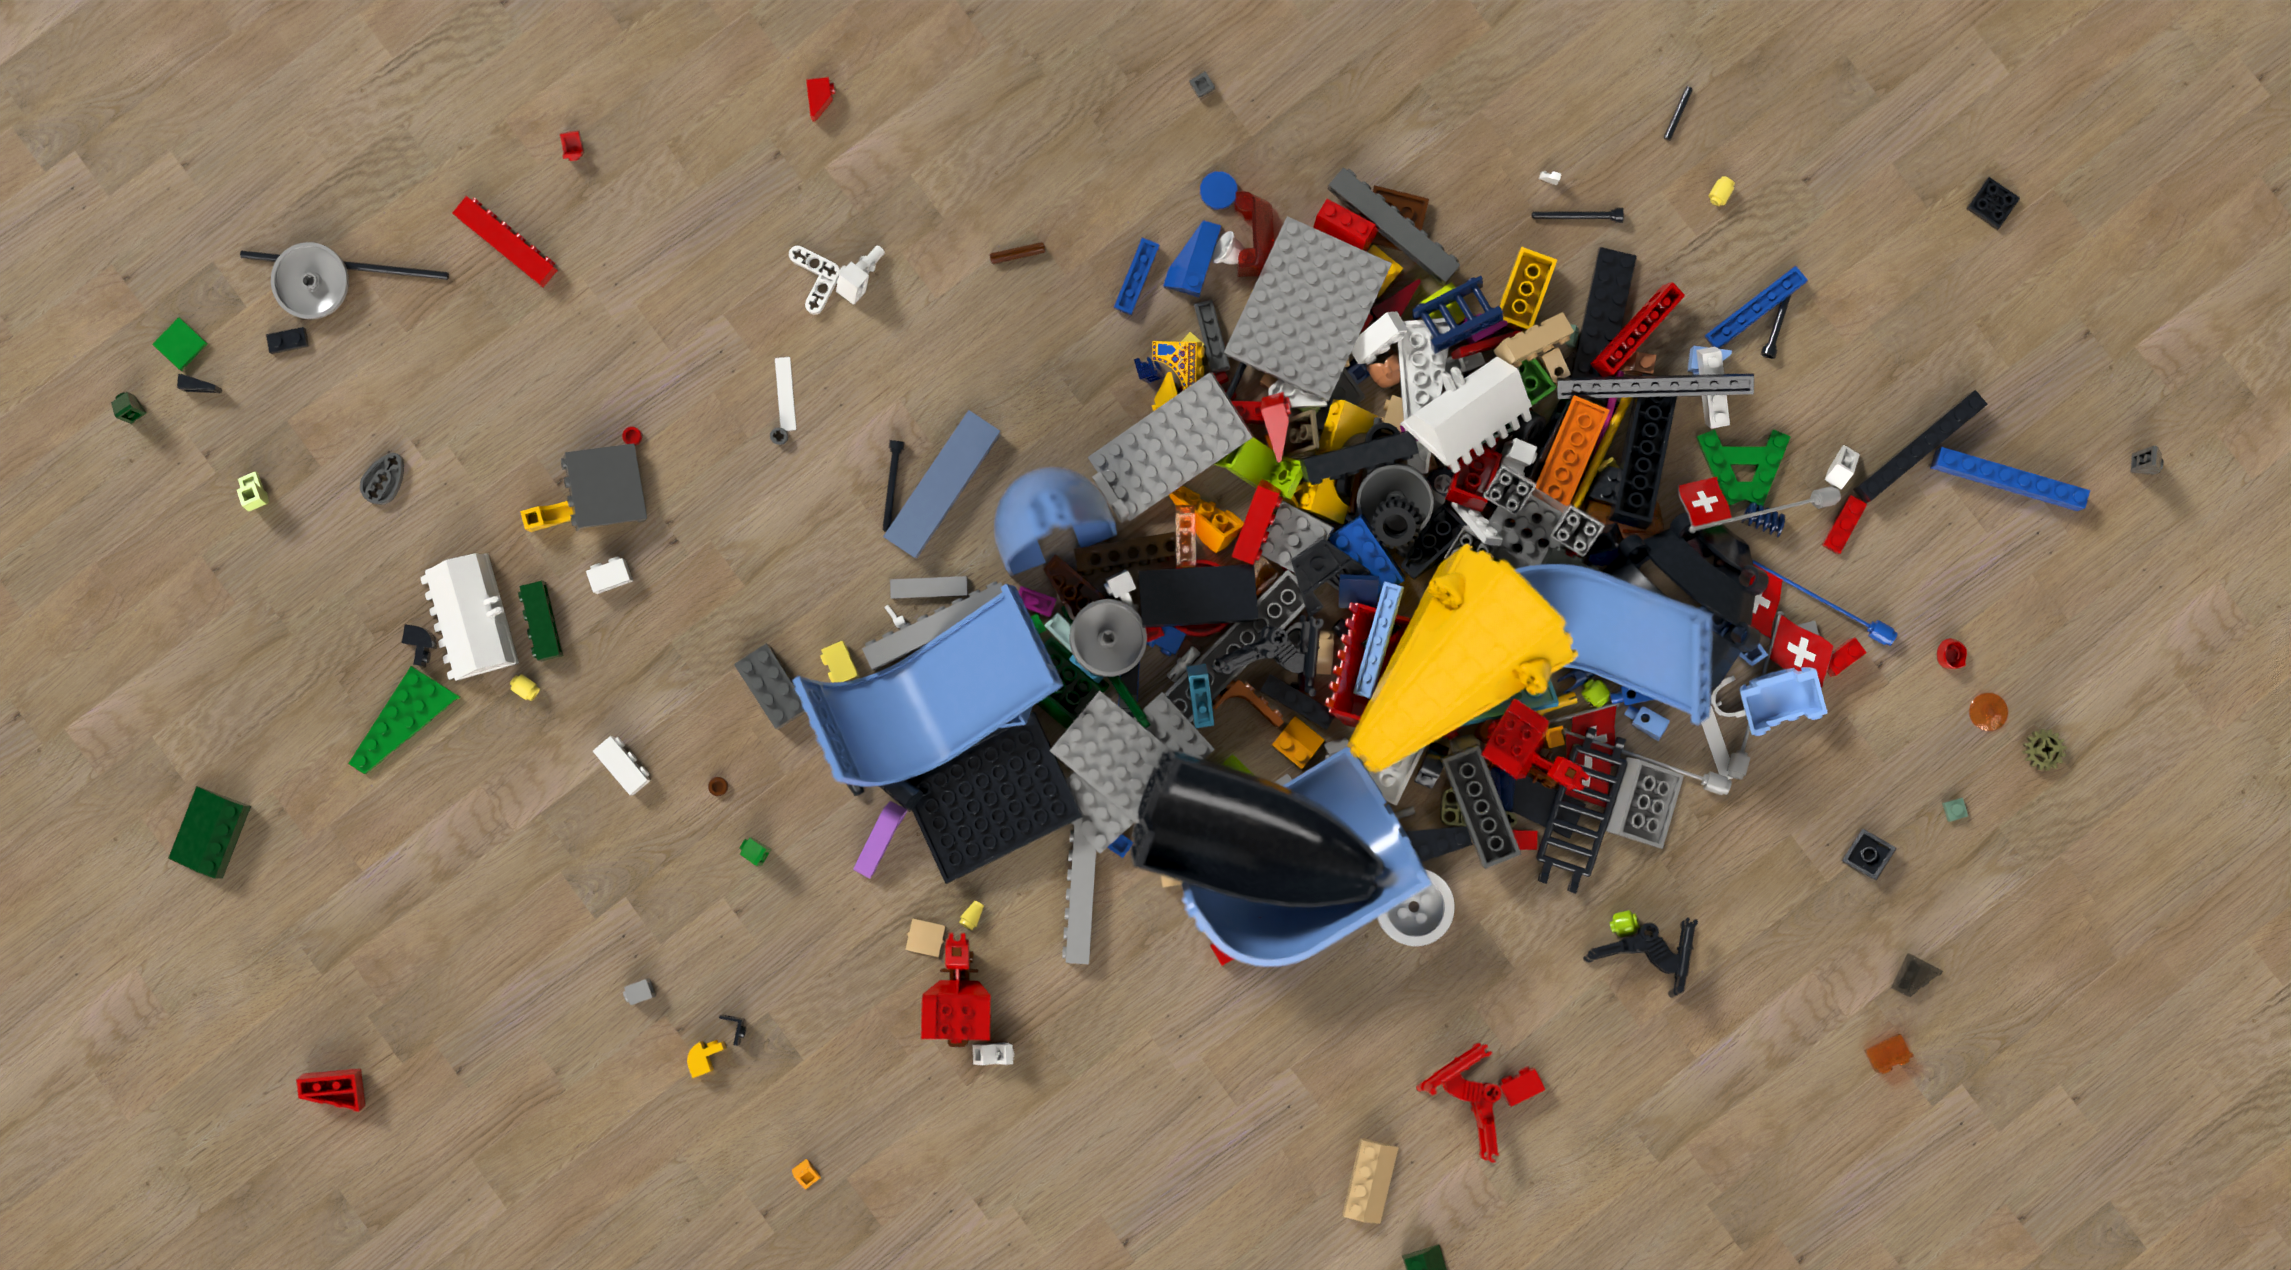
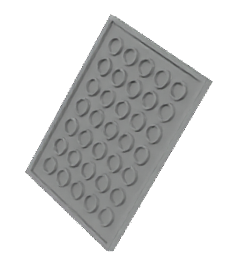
M1287 216L1227 344L1224 355L1329 401L1392 263Z

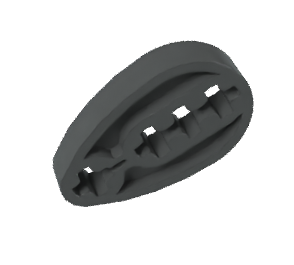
M389 453L378 459L367 469L360 481L361 494L367 501L376 505H384L396 497L404 475L403 458L399 454ZM391 458H396L398 464L392 465V463L390 462ZM381 475H384V476L386 475V477L388 478V481H387V482H386V481H383V482H382V479L380 478V476H381ZM382 482L383 489H378L376 492L378 497L372 498L370 493L377 490L376 483L380 484Z

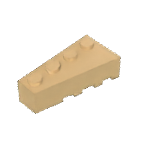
M1562 312L1543 321L1540 324L1541 326L1536 324L1524 333L1521 331L1511 339L1510 337L1504 339L1494 350V353L1500 359L1518 368L1522 365V361L1526 359L1528 362L1538 357V353L1542 351L1547 353L1554 349L1553 345L1557 343L1562 345L1568 342L1574 330Z

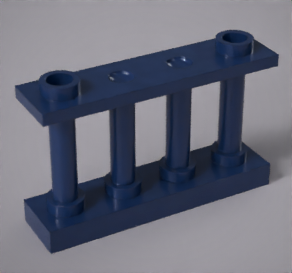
M1482 276L1470 278L1465 284L1427 303H1420L1413 309V319L1418 320L1422 318L1433 336V339H1431V349L1434 354L1503 321L1501 307L1491 308L1480 289L1483 287ZM1473 292L1485 312L1479 316H1474L1465 302L1464 296ZM1456 301L1467 318V322L1457 325L1446 305ZM1438 309L1450 327V330L1443 334L1438 331L1429 316L1430 313Z

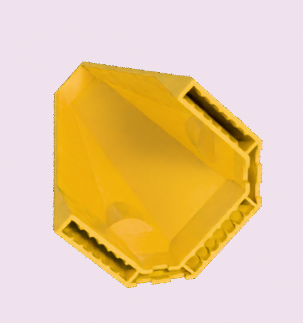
M1465 544L1438 565L1347 745L1350 748V753L1354 757L1360 758L1368 771L1377 773L1525 688L1532 695L1544 693L1548 689L1547 684L1551 673L1572 662L1578 656L1577 650L1571 649L1570 645L1573 643L1570 633L1568 631L1565 632L1563 629L1566 625L1564 618L1507 562L1501 560L1497 563L1492 560V555L1483 551L1477 554L1472 551V546Z

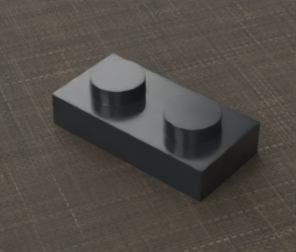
M304 327L266 334L270 354L309 347L306 328Z

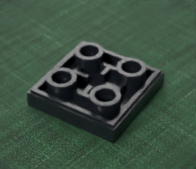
M1988 177L1966 209L1998 230L2018 203L2020 197Z

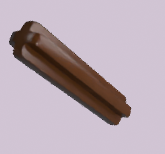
M1043 242L990 253V261L992 264L1042 254L1045 253V246Z

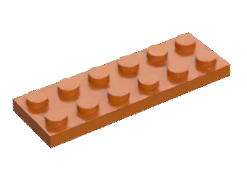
M1575 395L1573 396L1535 488L1565 506L1570 505L1608 416L1609 409Z

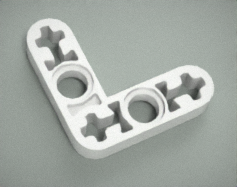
M794 246L789 251L791 261L819 276L805 302V307L810 314H819L836 285L840 269L835 263L801 246ZM801 251V255L807 258L806 264H803L805 261L800 257L795 259L794 252L798 253ZM812 259L820 260L819 267L811 268L810 261ZM824 263H827L825 267L830 270L835 268L836 274L829 276V273L823 269ZM820 284L828 285L826 293L821 294L818 292ZM814 294L823 298V300L819 298L817 301L819 307L811 310L810 303H814L817 299Z

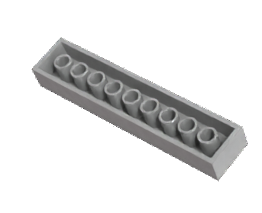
M1289 570L1257 600L1258 621L1234 623L1194 664H1206L1211 702L1249 665L1246 664L1229 674H1225L1211 667L1212 664L1219 665L1215 659L1258 641L1261 638L1260 632L1264 626L1271 625L1284 629L1305 608L1297 579ZM1186 672L1165 695L1191 723L1194 720L1188 673Z

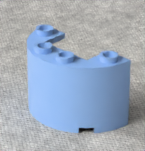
M1802 667V671H1797L1795 668L1779 670L1756 677L1749 681L1750 685L1746 686V684H1743L1740 687L1739 691L1751 735H1764L1766 731L1771 730L1770 726H1777L1784 720H1797L1802 715H1805L1808 719L1816 720L1822 718V715L1828 714L1816 669Z

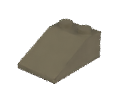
M1315 409L1289 417L1284 444L1285 457H1308L1318 451L1319 440Z

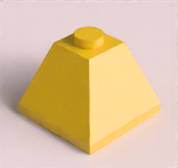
M1167 372L1154 398V405H1151L1153 411L1178 395L1171 372Z

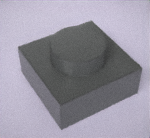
M1206 71L1189 80L1198 98L1215 89Z

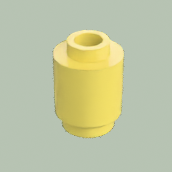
M1724 176L1718 179L1708 195L1710 202L1716 206L1725 205L1734 190V181Z
M523 674L520 676L516 675L510 682L511 690L525 700L532 701L540 691L537 684Z

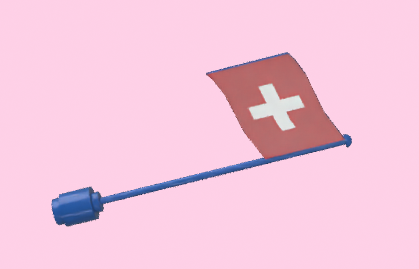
M1752 559L1753 566L1766 572L1769 578L1765 591L1755 596L1751 626L1757 628L1764 636L1771 639L1772 624L1780 602L1783 580L1868 627V637L1877 642L1891 646L1895 641L1898 633L1889 625L1879 620L1876 622L1872 621L1869 624ZM1755 575L1751 578L1749 586L1754 582Z

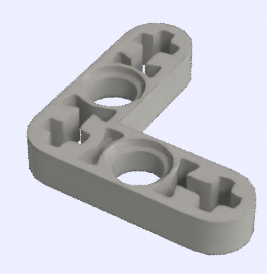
M1098 472L1092 476L1120 522L1122 523L1129 519V511L1122 500H1118L1102 473Z

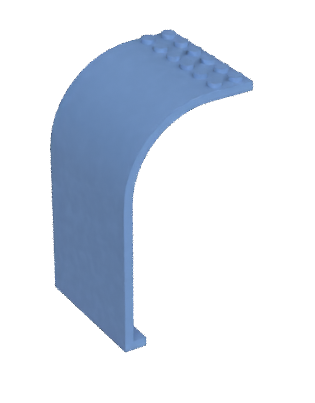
M1544 564L1514 569L1564 618L1566 625L1563 629L1565 632L1568 631L1573 640V643L1570 645L1571 649L1577 650L1578 656L1563 667L1591 672L1690 713L1691 723L1696 725L1710 717V614L1589 568L1563 564Z
M1005 584L1001 587V594L907 658L880 672L863 678L837 683L820 682L800 676L793 680L795 691L802 700V707L809 716L810 725L817 734V741L824 750L825 759L830 764L832 775L837 782L858 786H881L923 774L961 754L1063 686L1015 586Z

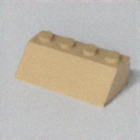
M1360 1138L1342 1214L1344 1217L1362 1222L1381 1223L1399 1147Z

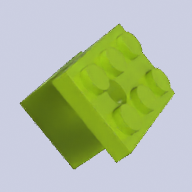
M1254 437L1214 464L1226 468L1256 489L1260 481L1264 479L1282 490L1280 496L1290 500L1303 477L1300 461L1282 456L1281 462H1277L1274 451Z

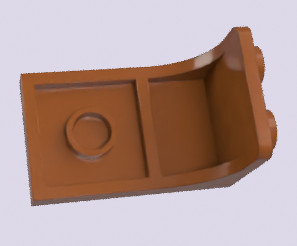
M1239 679L1237 682L1232 680L1225 688L1227 692L1223 696L1219 694L1212 702L1214 705L1212 710L1215 711L1227 699L1234 697L1242 698L1248 701L1276 728H1279L1284 722L1282 720L1284 716L1278 710L1274 709L1272 711L1267 706L1269 702L1263 696L1258 698L1253 693L1255 689L1247 682L1243 684Z

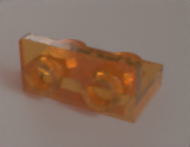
M1896 1034L1864 1050L1874 1071L1882 1074L1892 1071V1067L1897 1064L1902 1066L1909 1063L1910 1058L1914 1057L1913 1053L1909 1052L1901 1034Z

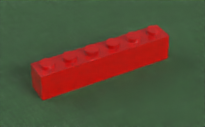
M466 196L452 214L544 288L558 271L554 267L555 263L547 256L542 258L539 255L541 251L534 245L530 247L524 243L526 239L519 233L514 235L510 232L512 228L504 221L499 223L496 220L497 215L489 209L487 211L481 208L483 204L473 197L471 200Z

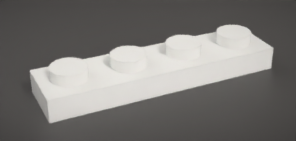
M1451 502L1450 505L1469 525L1483 544L1501 545L1503 539L1479 511Z

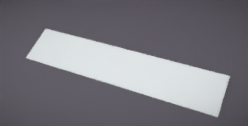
M790 357L775 358L780 426L786 431L796 430Z
M1710 706V717L1701 724L1719 774L1732 779V777L1727 776L1730 757L1712 706Z

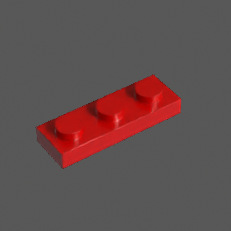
M1849 495L1822 546L1838 555L1841 554L1867 504Z

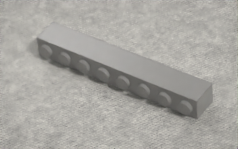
M997 581L990 583L986 586L987 589L982 592L976 590L970 593V597L965 600L959 598L953 601L952 606L948 608L942 606L934 610L935 614L929 617L926 614L917 619L918 622L912 625L910 623L899 627L900 631L893 633V631L882 635L883 639L877 642L873 639L865 643L866 647L862 648L871 669L876 670L920 649L1001 594L1002 583L997 584Z
M1074 826V831L1070 830V842H1073V850H1069L1068 861L1072 862V869H1068L1067 881H1071V887L1066 890V900H1070L1069 908H1065V919L1068 920V927H1064L1063 939H1067V947H1063L1062 958H1066V963L1089 964L1096 849Z

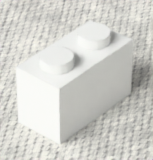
M614 557L609 559L607 564L602 565L598 563L590 566L591 569L587 570L586 573L593 593L599 594L633 582L625 559Z

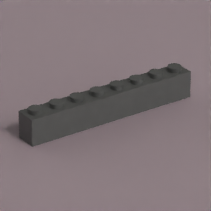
M1343 167L1329 183L1328 190L1359 216L1374 223L1379 233L1444 286L1459 269V260L1454 255H1448L1443 251L1444 247L1441 244L1431 241L1429 239L1430 236L1425 231H1419L1411 219H1405L1401 216V212L1395 206H1389L1382 195L1371 191L1369 184L1359 181L1356 178L1357 175L1352 170H1346Z

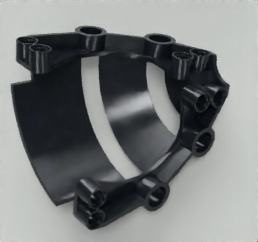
M1685 512L1673 519L1670 529L1643 540L1639 535L1626 537L1619 544L1618 553L1620 555L1601 573L1668 598L1639 570L1650 559L1668 578L1693 599L1731 623L1724 636L1711 629V693L1721 684L1741 651L1745 653L1751 652L1760 643V632L1757 628L1751 626L1755 596L1765 591L1769 578L1766 572L1753 566L1749 545L1730 531L1724 524L1696 530L1695 533H1691L1689 531L1691 526L1689 516ZM1712 555L1716 557L1713 565L1706 560ZM1755 575L1754 582L1749 586L1751 578ZM1747 631V636L1745 640L1741 643V638L1743 634Z

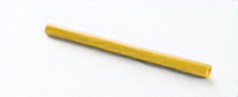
M1622 397L1572 500L1571 505L1580 508L1633 397Z

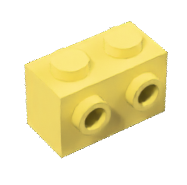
M843 640L821 650L823 654L820 657L824 666L828 665L831 671L828 673V676L832 683L851 681L860 677Z

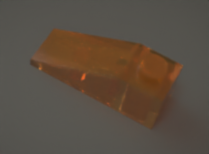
M1176 505V567H1196L1195 505Z

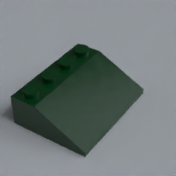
M1051 636L1044 646L1063 686L1036 704L1068 729L1099 691L1104 693L1110 685L1103 679L1100 683H1096L1069 660L1073 654Z
M196 786L168 859L211 878H223L251 806Z

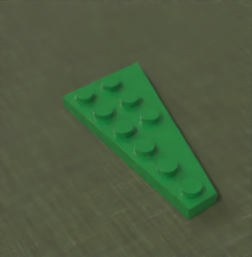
M410 666L348 764L363 774H367L381 763L385 757L398 749L401 744L409 740L461 696L413 666Z

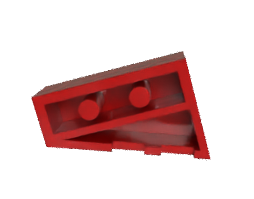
M361 1068L303 1073L296 1079L298 1099L335 1105L338 1108L344 1107L355 1112H360L366 1106Z

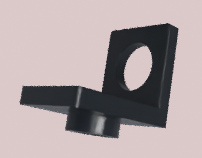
M720 1015L719 1019L738 1022L733 1045H740L741 1038H744L746 1034L745 1018Z

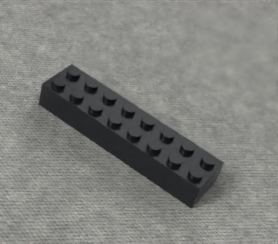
M1677 396L1634 397L1609 521L1646 530L1652 523Z

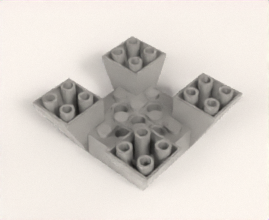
M1503 464L1483 495L1484 498L1497 505L1488 521L1503 539L1501 545L1483 544L1469 525L1463 526L1444 558H1448L1465 544L1472 546V551L1477 554L1483 551L1500 561L1507 562L1513 569L1540 565L1549 547L1555 549L1558 546L1563 549L1566 546L1584 557L1603 529L1604 524L1573 505L1565 506L1535 488L1536 483ZM1534 513H1539L1542 517H1536ZM1508 518L1514 519L1515 522H1509ZM1524 528H1529L1532 532H1526ZM1541 538H1545L1549 542H1543ZM1515 543H1518V544H1520L1522 547H1521V548L1516 547L1514 544H1515Z

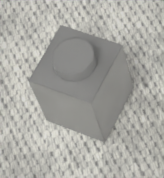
M650 978L624 987L623 995L626 1002H629L630 1005L656 997Z

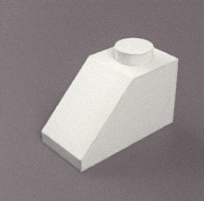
M1843 445L1828 469L1825 480L1830 485L1842 489L1854 474L1860 454Z

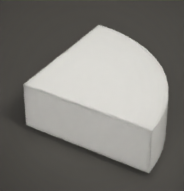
M1543 171L1539 179L1557 185L1562 174L1557 172L1549 174Z

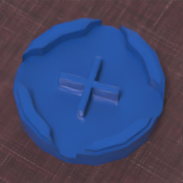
M1212 172L1203 179L1200 185L1201 199L1208 207L1214 210L1225 209L1236 199L1237 184L1225 172Z

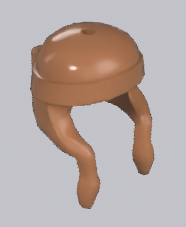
M1391 345L1388 350L1391 356L1384 364L1371 363L1367 365V371L1374 382L1381 388L1394 386L1401 381L1399 355L1393 351Z

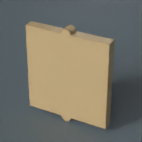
M912 919L910 932L907 933L908 940L905 950L939 957L941 944L944 943L943 935L946 926Z

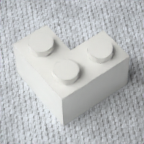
M1517 438L1505 442L1496 474L1504 464L1524 476V468L1531 465V463L1533 464L1536 460L1537 447Z

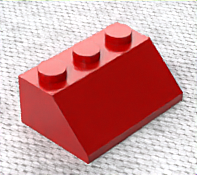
M1326 199L1319 210L1313 228L1363 251H1367L1378 233L1374 223L1329 199Z

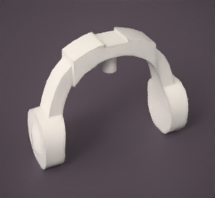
M1734 675L1724 678L1710 696L1714 711L1720 716H1736L1738 718L1746 715L1745 709L1734 713H1725L1718 708V706L1722 705L1721 701L1716 703L1717 692L1728 683L1736 680Z

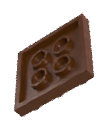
M1374 185L1373 192L1375 194L1379 193L1382 195L1389 206H1395L1401 212V216L1405 219H1411L1415 223V227L1419 231L1422 230L1429 198ZM1379 232L1371 243L1401 251Z

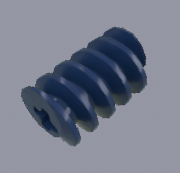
M1752 502L1743 515L1762 511L1764 506L1759 505L1757 507V504ZM1777 511L1746 518L1748 519V526L1755 522V529L1762 525V531L1764 532L1769 528L1770 535L1777 531V538L1780 536L1785 524V514L1781 513L1778 516Z

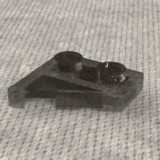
M1908 953L1891 988L1907 997H1911L1921 987H1925L1932 979L1941 975L1943 971Z

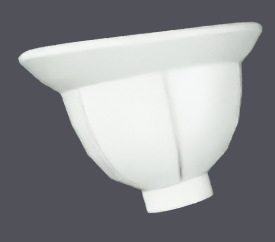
M1228 231L1222 235L1215 246L1213 262H1223L1229 265L1243 264L1247 259V253H1245L1242 243L1235 238L1234 233Z

